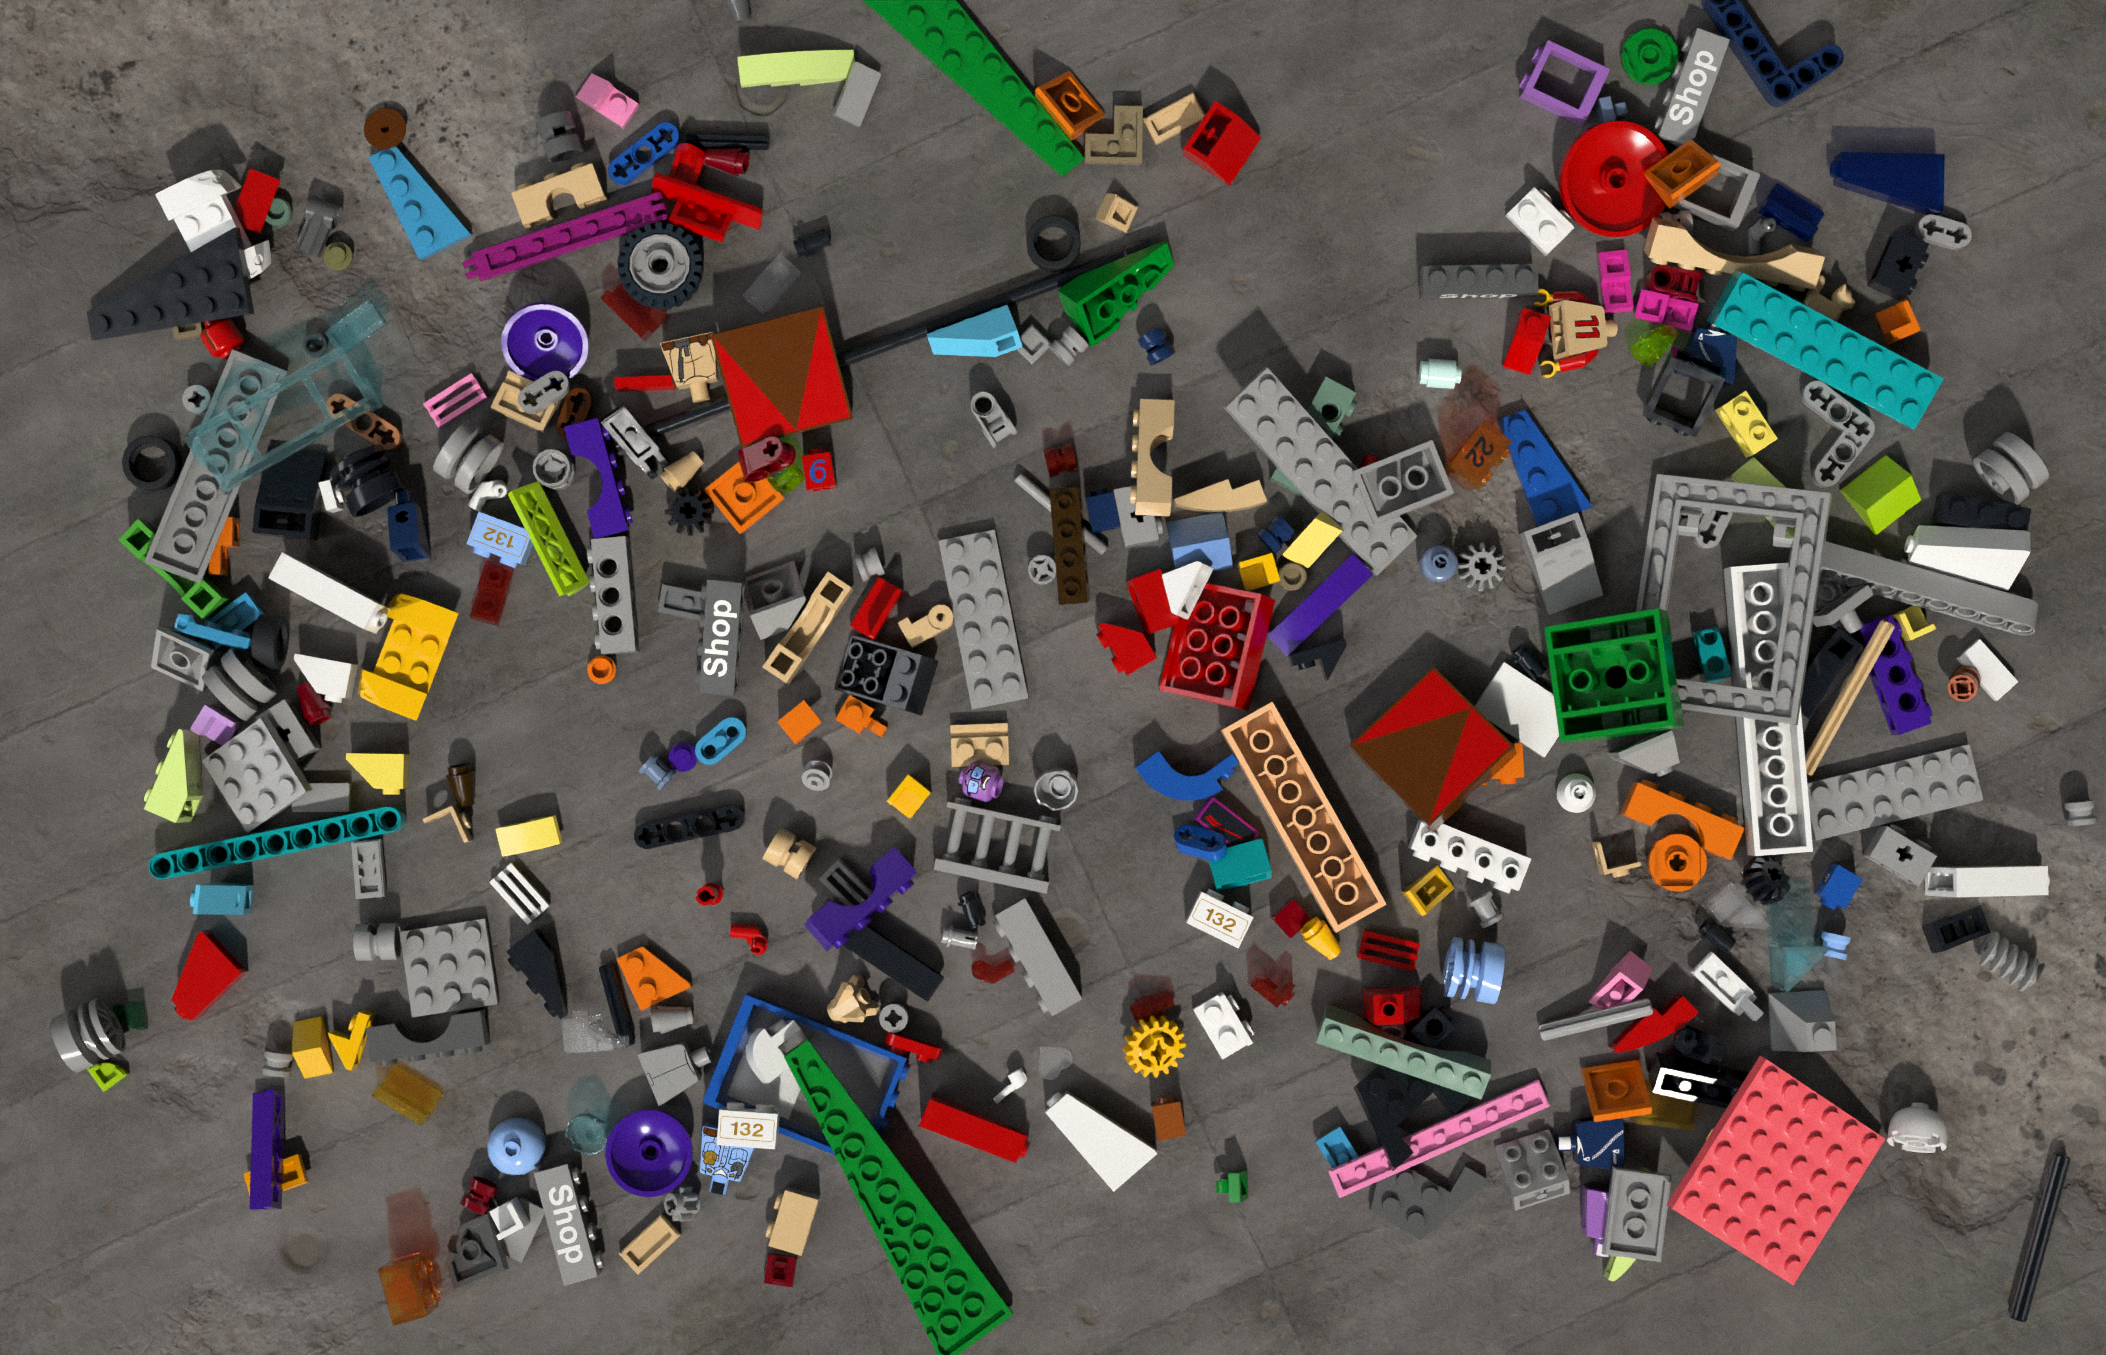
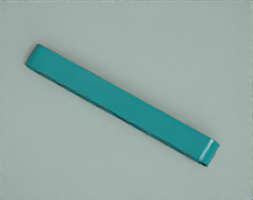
M397 806L372 809L159 853L150 859L148 869L150 874L157 879L190 875L397 832L405 827L407 816L405 811ZM390 811L394 812L397 816V823L394 827H389L385 822L386 814ZM362 817L366 818L369 823V828L365 833L360 832L357 828V822ZM333 823H336L341 829L340 836L337 839L332 838L329 834V828ZM304 829H308L312 833V841L308 845L304 844L301 840V833ZM276 835H280L284 840V846L281 850H276L273 846V839ZM248 841H252L256 847V851L252 856L247 855L245 852V844ZM221 846L227 851V858L224 862L219 861L216 856V852ZM192 852L196 853L199 858V863L195 868L191 867L188 862L189 855ZM164 858L171 864L167 874L163 873L160 868V863Z

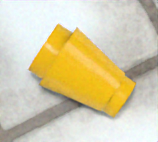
M1315 917L1308 921L1301 929L1300 933L1304 936L1303 940L1329 960L1337 957L1342 951V948L1324 920L1320 921L1318 917Z

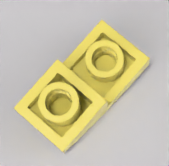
M556 815L530 819L526 822L500 826L495 829L502 856L524 853L563 843Z

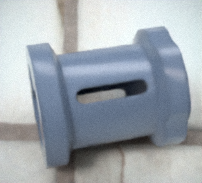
M654 753L639 769V772L641 774L645 773L657 784L656 788L661 790L677 772L674 769L670 770L658 759L659 755Z

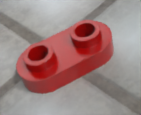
M887 1032L885 1043L889 1045L888 1050L902 1055L909 1051L917 1054L916 1059L932 1064L933 1059H940L943 1048L900 1033Z

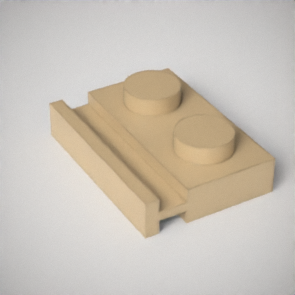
M508 370L505 381L502 383L491 405V409L544 433L555 412L558 401L540 413H525L518 402V395L523 388L534 381ZM543 393L536 397H533L531 394L527 395L528 401L525 405L531 404L533 407L536 406V399L543 395Z
M1008 723L950 725L952 767L970 766L975 761L989 765H1009Z

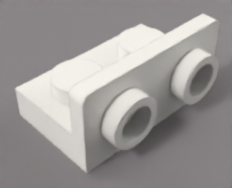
M1533 187L1507 213L1506 217L1546 256L1574 229V226L1571 224L1572 219L1565 211H1558L1551 204L1552 199L1542 189L1538 191Z
M1220 992L1193 1008L1222 1059L1246 1045L1253 1044L1250 1037L1254 1033L1246 1019L1240 1022L1235 1012L1240 1009L1232 995L1226 997L1223 992Z

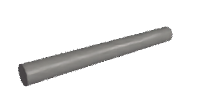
M1021 473L1014 482L1051 512L1050 496ZM1084 526L1085 542L1099 554L1103 555L1109 546Z

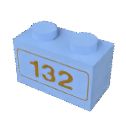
M478 512L467 541L468 545L474 547L473 553L489 558L491 553L501 557L500 563L516 568L517 563L526 565L533 547V543L524 528Z

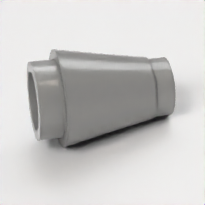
M657 1006V1009L650 1010L653 1033L660 1032V1034L688 1024H693L691 1007Z

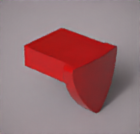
M689 143L678 144L669 175L691 185H698L705 164L706 153Z

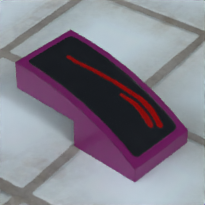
M1213 796L1209 797L1194 817L1196 821L1208 830L1222 834L1225 837L1226 844L1230 847L1253 841L1260 834Z

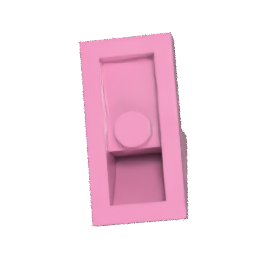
M592 73L576 96L577 99L623 129L640 106L637 102L614 88L611 82Z

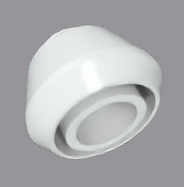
M1570 774L1559 782L1556 791L1557 800L1565 810L1580 813L1592 806L1596 797V789L1593 782L1587 776Z

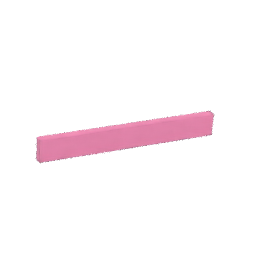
M1535 1079L1402 1137V1140L1414 1153L1394 1171L1389 1168L1388 1159L1383 1148L1380 1147L1327 1171L1338 1197L1341 1198L1543 1110L1550 1105L1539 1079Z

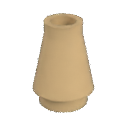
M692 451L687 456L665 467L664 472L660 476L674 492L679 489L683 490L704 463Z

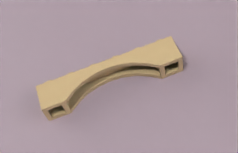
M1655 217L1652 218L1644 246V252L1650 258V261L1657 264L1667 265L1669 261L1678 263V266L1683 269L1695 270V267L1705 268V271L1710 274L1719 276L1723 272L1733 274L1735 270H1738L1753 278L1761 279L1760 282L1766 285L1777 286L1778 283L1788 284L1790 289L1796 291H1805V288L1816 289L1825 256L1818 249L1789 244L1777 251L1763 255L1746 257L1727 255L1714 251L1698 242L1680 222Z

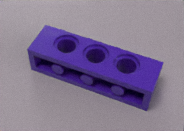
M1887 615L1863 623V627L1854 632L1856 640L1865 649L1881 620H1886L1895 626L1887 641L1890 645L1889 653L1887 655L1882 653L1879 655L1869 675L1891 735H1901L1931 724L1930 716H1932V710L1927 700L1922 698L1920 692L1922 683L1918 674L1912 671L1910 662H1912L1911 653L1907 646H1903L1900 635H1902L1901 626L1897 619H1893L1892 615ZM1893 666L1900 672L1897 682L1892 681L1889 677V671ZM1903 693L1910 699V704L1906 709H1903L1899 704V698Z

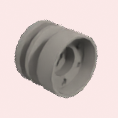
M101 997L91 1000L89 1004L80 1005L78 1013L74 1010H69L51 1019L50 1028L54 1044L65 1064L76 1073L96 1065L99 1057L106 1060L111 1058L112 1054H120L126 1049V1039L119 1019L112 1007Z

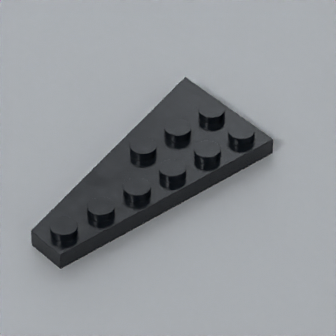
M234 227L89 310L87 316L92 341L254 314L240 228Z

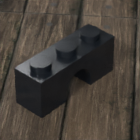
M1945 493L1936 496L1932 525L2028 531L2031 508Z

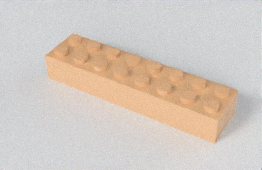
M1270 702L1220 730L1331 929L1337 933L1385 906L1386 902L1274 703Z

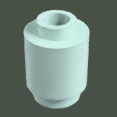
M1428 358V361L1420 362L1419 384H1426V387L1454 389L1455 383L1460 384L1461 366H1457L1456 360Z

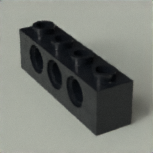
M1656 1052L1649 1073V1081L1653 1093L1727 1109L1749 1072Z

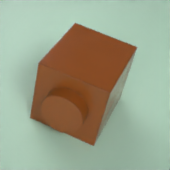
M1173 1095L1156 1098L1157 1103H1152L1151 1108L1157 1140L1161 1141L1186 1136L1180 1100L1173 1099Z

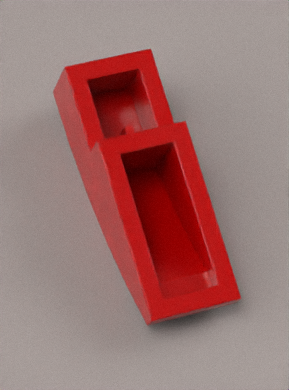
M1676 994L1659 1012L1653 1008L1652 1015L1635 1019L1608 1047L1612 1051L1620 1053L1652 1044L1684 1026L1699 1012L1684 996Z

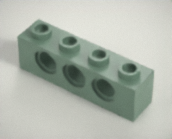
M1325 377L1307 412L1325 433L1336 442L1344 428L1339 425L1344 415L1350 417L1357 404L1353 400L1356 392ZM1324 406H1332L1336 410V418L1333 420L1325 419L1321 413ZM1276 467L1270 481L1301 496L1300 492Z

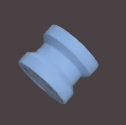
M1822 931L1821 938L1823 939V944L1818 949V954L1847 960L1848 954L1845 950L1846 946L1850 944L1851 937Z

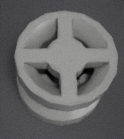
M192 385L184 391L182 402L188 411L205 416L214 393L201 385Z
M875 547L869 549L866 554L858 553L854 555L863 582L869 580L872 575L877 574L880 576L885 574Z
M1046 555L1034 557L1028 566L1031 580L1040 585L1052 582L1056 576L1054 560Z
M2085 800L2065 803V809L2069 811L2067 826L2096 824L2097 817L2093 815L2092 810L2095 807V801Z
M896 1002L887 1004L879 1016L880 1025L883 1029L892 1033L904 1029L909 1019L908 1010L905 1006Z
M265 1050L266 1065L262 1067L261 1073L274 1077H291L289 1065L290 1061L294 1058L292 1052Z

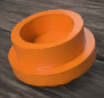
M604 655L594 657L587 667L588 676L593 682L598 684H606L612 681L617 670L615 662L610 657Z

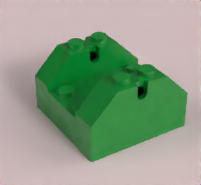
M1657 608L1544 627L1560 742L1603 741L1625 738L1630 735L1659 733L1684 727L1671 645L1672 636L1668 611ZM1614 666L1623 667L1628 677L1626 684L1618 689L1610 687L1606 680L1608 670Z

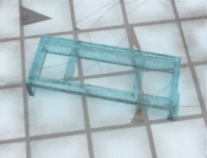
M339 346L187 432L188 436L183 439L201 468L208 466L226 496L230 493V489L368 411L374 412L383 406L365 376L359 377L343 348ZM340 359L364 398L333 415L310 375ZM302 380L326 420L268 453L261 455L238 416ZM231 421L254 461L223 477L199 438Z

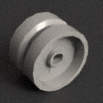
M467 420L454 431L442 447L433 465V471L447 480L455 476L454 485L466 494H470L477 489L479 484L486 479L494 468L504 449V443L491 434L482 438L483 429L471 420Z
M2010 432L2003 433L1993 442V450L1985 449L1973 459L1975 470L1983 482L1999 498L2010 505H2019L2029 496V488L2036 489L2049 479L2048 470L2037 453L2021 438Z
M231 648L221 657L224 669L212 666L202 675V679L210 691L231 712L244 721H249L258 712L256 700L268 703L277 694V689L259 667H255L254 663L239 650Z

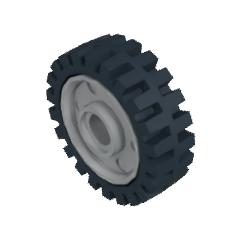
M655 222V225H650L649 223L644 225L642 229L637 228L634 230V234L629 235L625 239V244L621 246L617 260L619 278L628 295L637 303L646 308H653V310L672 309L671 307H679L683 305V302H688L694 292L696 293L699 289V284L703 278V259L697 243L685 230L680 227L677 228L670 223H667V225L662 222ZM658 261H665L668 263V267L664 272H656L653 270L654 264Z

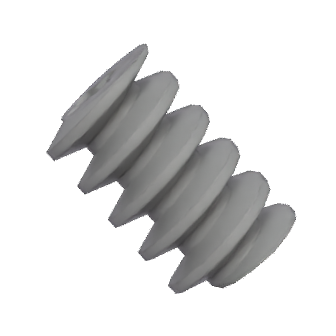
M1996 931L1992 932L1983 941L1978 951V954L1982 956L1979 963L1981 966L1990 961V972L1993 973L1998 968H2001L1999 977L2003 979L2010 974V985L2015 984L2019 980L2018 990L2021 992L2027 987H2031L2041 976L2045 968L2044 963L2039 964L2038 959L2035 957L2029 958V954L2024 950L2019 951L2017 945H2009V940L2005 937L2000 938L1999 933Z

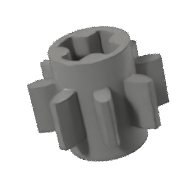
M692 1186L676 1187L672 1190L673 1193L666 1196L664 1208L668 1215H673L672 1221H692V1214L698 1213L701 1205L700 1197L697 1193L692 1192Z

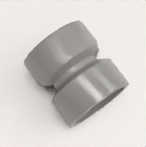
M549 449L539 453L535 458L533 474L546 487L561 490L570 486L574 481L576 467L572 459L561 451Z
M374 923L356 924L353 937L356 960L372 961L377 956L381 960H398L402 949L399 923H381L379 927H376Z

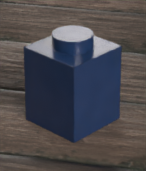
M1107 489L1090 492L1091 497L1085 498L1092 533L1119 529L1121 525L1114 492L1107 493Z

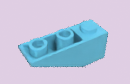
M1008 305L992 309L989 312L967 318L959 323L926 334L934 355L997 357L1022 348V343Z
M220 881L196 884V889L192 890L190 896V906L193 907V914H250L254 885Z

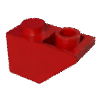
M1107 623L1098 625L1100 632L1096 636L1104 649L1110 647L1114 657L1111 658V661L1118 673L1124 671L1126 676L1157 659L1143 633Z

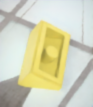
M1321 511L1282 555L1309 568L1344 529L1325 512Z

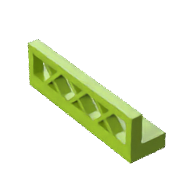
M537 481L510 491L508 496L559 597L565 594L567 596L573 595L590 584L540 482Z

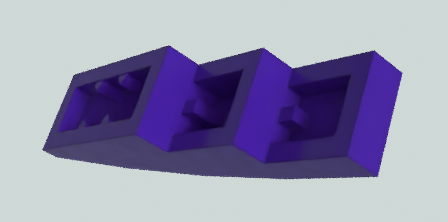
M1353 553L1267 636L1288 656L1374 573Z

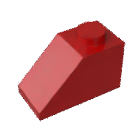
M1526 308L1519 312L1503 362V368L1526 375L1531 374L1543 345L1551 316Z

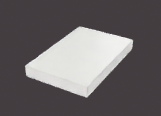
M1503 662L1474 707L1493 725L1545 758L1559 737L1554 695Z

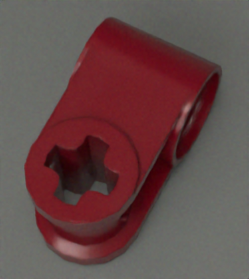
M1658 265L1646 273L1644 284L1648 291L1667 294L1671 298L1697 303L1698 297L1696 292L1699 280L1703 278V273L1669 265ZM1656 272L1664 275L1666 279L1664 286H1660L1655 282L1654 275Z
M770 436L758 443L740 449L737 455L744 480L746 482L761 481L769 475L791 466L796 458L795 448L789 443L782 442L777 437Z

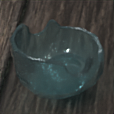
M583 1112L568 1122L565 1137L571 1140L573 1150L588 1156L598 1155L606 1149V1143L612 1130L609 1122L602 1115L596 1112Z

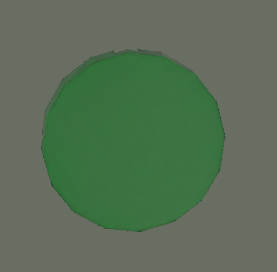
M1650 27L1640 29L1630 35L1622 47L1620 59L1622 69L1628 78L1637 84L1651 86L1658 85L1671 76L1678 62L1679 53L1677 44L1669 34Z

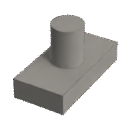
M1869 585L1852 587L1814 614L1813 622L1816 627L1833 625L1840 620L1848 634L1854 633L1863 627L1854 609L1874 594Z

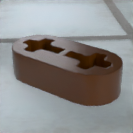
M574 388L569 391L557 422V433L566 441L568 440L565 429H563L564 424H570L573 416L576 417L574 424L588 421L593 408V397L583 388ZM580 394H584L583 398L587 401V404L580 405L578 412L574 413L576 404L573 402V398H579Z

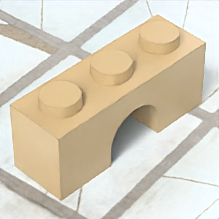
M587 162L575 164L571 167V171L560 174V172L548 174L544 177L545 181L536 184L533 182L521 184L517 187L518 191L511 193L522 224L527 230L554 221L551 203L561 193L573 195L577 206L581 210L608 201L597 169L592 163L587 164Z

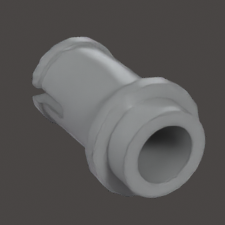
M950 924V927L944 926L941 943L946 944V947L955 945L975 950L977 941L973 940L978 938V932L953 928V925Z

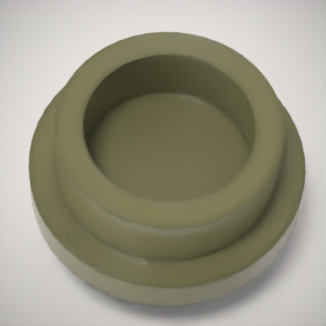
M334 242L326 247L323 257L329 268L335 271H342L351 265L353 253L346 244Z

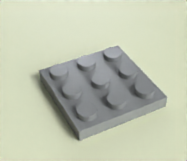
M268 716L258 719L202 760L247 834L253 832L313 790Z
M487 918L399 932L412 1017L499 1004Z

